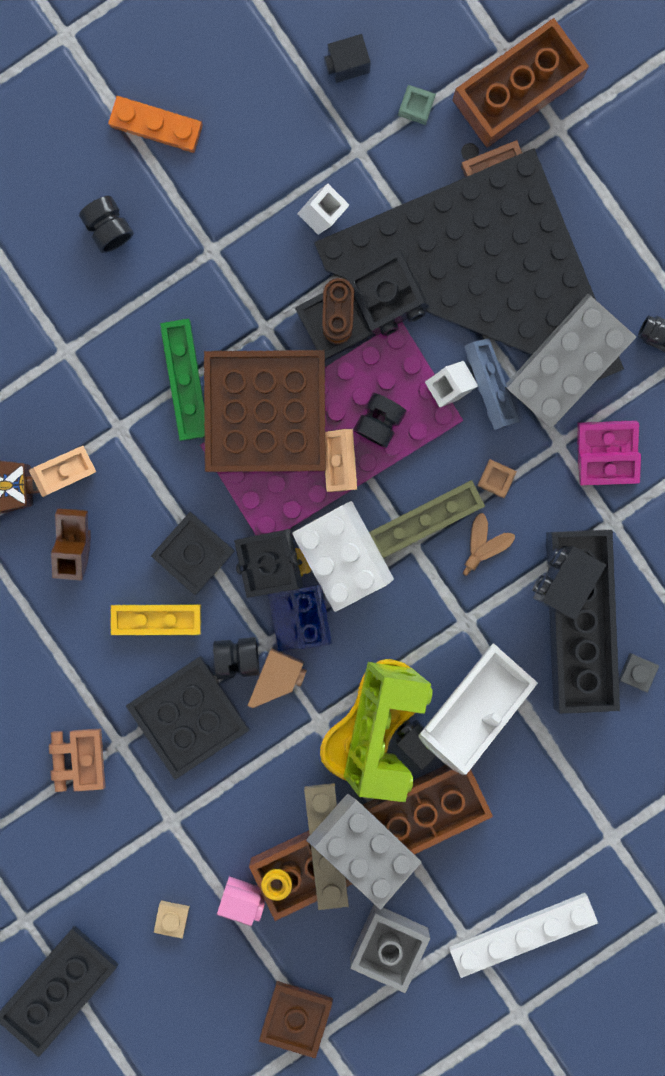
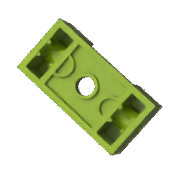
M373 662L367 663L344 772V778L359 797L406 802L407 793L412 790V773L395 754L384 753L385 742L383 739L385 729H389L391 724L390 709L425 714L426 706L431 702V683L413 668Z

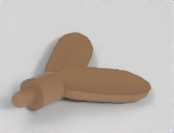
M483 513L478 514L472 524L470 539L471 555L464 564L466 566L463 571L465 576L471 570L475 571L482 560H486L506 550L515 539V535L512 533H502L487 541L488 521Z

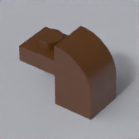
M57 509L55 513L56 542L51 551L52 578L83 580L88 564L91 530H88V511Z

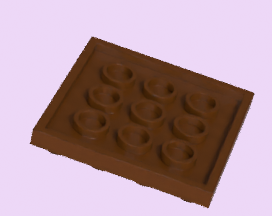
M325 350L204 351L205 472L326 471Z

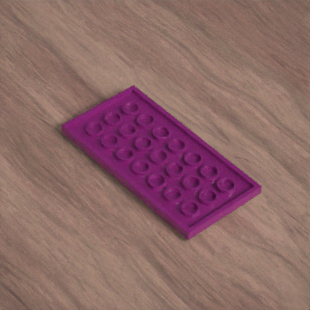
M403 322L398 324L399 329L389 336L376 335L325 367V432L354 429L360 416L367 414L365 406L373 392L394 401L407 410L400 425L393 426L392 429L395 434L387 448L381 447L353 431L357 487L463 422L453 403L439 407L425 383L435 374ZM380 414L377 419L384 422L385 417ZM204 442V443H202L200 446H201V448L203 449V451H204V453H205V442ZM325 471L217 472L255 535L290 529L351 491L327 492Z

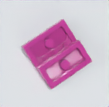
M638 421L578 423L580 485L640 483L641 454L638 452Z

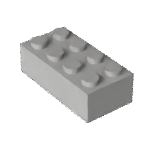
M587 294L506 383L507 389L552 428L633 342L636 336L590 294Z

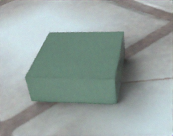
M408 85L398 116L426 125L436 94Z

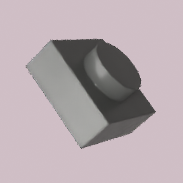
M629 653L619 680L648 693L659 665Z

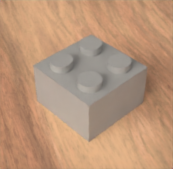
M374 904L351 953L350 969L406 993L430 941L428 927L384 907L380 910Z

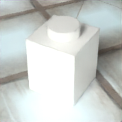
M326 184L309 199L297 214L319 235L334 224L349 204L329 184Z
M464 361L446 366L425 381L439 407L458 401L478 387Z

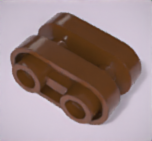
M342 278L330 280L323 292V334L327 341L337 345L347 342L353 330L354 289L350 282Z

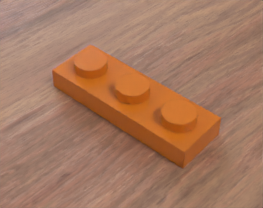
M116 96L108 122L111 128L192 153L195 152L203 126L202 121L121 96Z

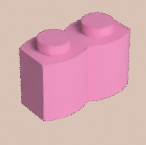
M229 876L217 915L252 926L254 920L260 921L265 899L257 885Z

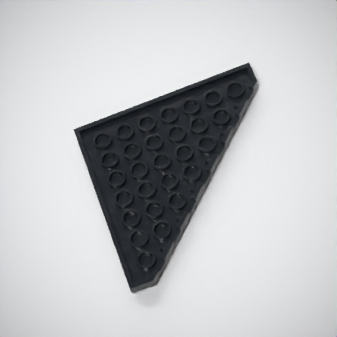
M535 148L314 242L325 271L345 279L391 253L400 250L430 306L424 310L425 312L450 323L465 327L487 338L504 343L528 355H532L587 294H590L596 300ZM620 357L596 381L624 370Z

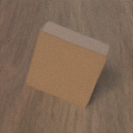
M489 459L477 487L504 499L517 471Z

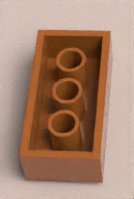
M553 18L455 89L452 101L486 148H488L581 81L589 65L555 18Z

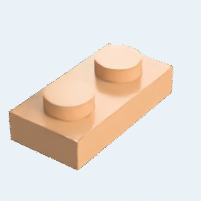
M353 429L325 432L327 492L357 490Z
M81 446L30 469L29 472L42 497H45L96 473V470L84 446Z

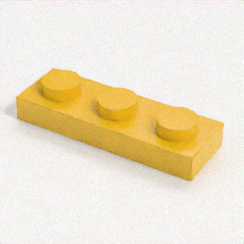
M201 604L111 605V635L201 634Z

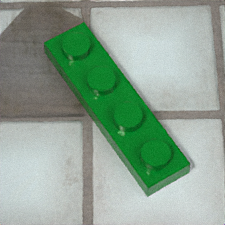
M188 318L160 323L180 441L205 438L204 397L191 321Z

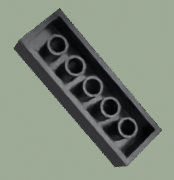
M613 531L546 532L547 563L556 548L560 550L562 546H574L606 564L575 620L549 608L553 708L559 714L620 711Z

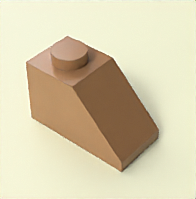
M271 648L248 706L255 708L292 692L295 685L301 686L307 670L302 668L304 661Z

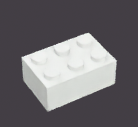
M352 501L292 533L334 612L383 588L394 580Z

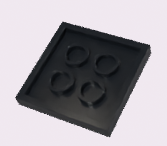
M199 656L126 705L174 780L250 730L202 656Z

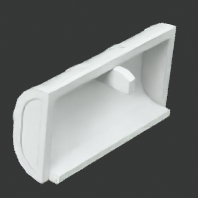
M493 643L421 731L419 739L448 767L462 775H466L538 683Z

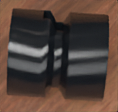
M104 196L94 200L79 213V217L87 230L94 231L92 238L101 253H107L119 248L134 235L126 219L119 217L120 209L112 196Z
M373 392L365 406L367 414L360 416L353 431L367 440L387 448L395 434L392 429L393 426L400 425L407 410L394 401ZM380 414L385 417L384 422L377 419Z
M256 637L240 638L235 644L231 639L214 641L213 654L217 680L234 678L236 673H240L242 677L260 675Z

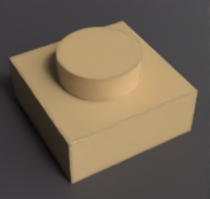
M161 901L154 933L183 939L190 906Z

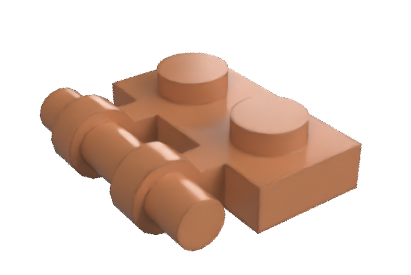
M101 728L72 730L69 743L63 742V731L51 732L49 754H52L53 770L50 772L51 780L54 781L55 792L67 791L66 780H73L74 791L104 789L105 773ZM64 753H71L72 769H65Z

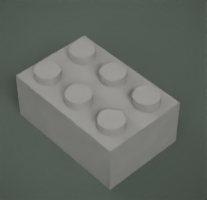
M349 794L339 802L306 840L380 910L422 862L359 801Z

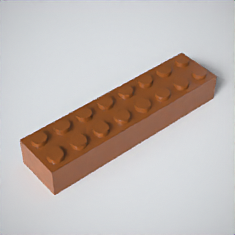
M447 765L413 780V787L411 792L407 793L406 802L373 799L362 804L414 855L493 817L471 769L466 775H462ZM309 830L252 857L250 860L249 868L275 921L317 901L311 844L306 841L310 836ZM273 869L285 871L292 880L290 894L279 901L267 898L261 887L264 875ZM346 878V886L348 887L352 883ZM278 879L271 882L272 887L276 889L281 888L283 885Z

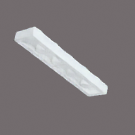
M583 893L450 946L449 949L459 975L463 978L593 926L598 921L586 893Z

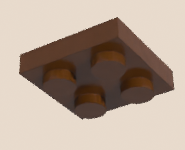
M276 981L259 1042L316 1059L333 998Z

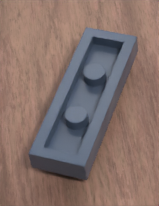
M490 338L465 345L468 363L474 372L478 384L477 388L483 397L487 408V415L492 422L494 430L520 422Z

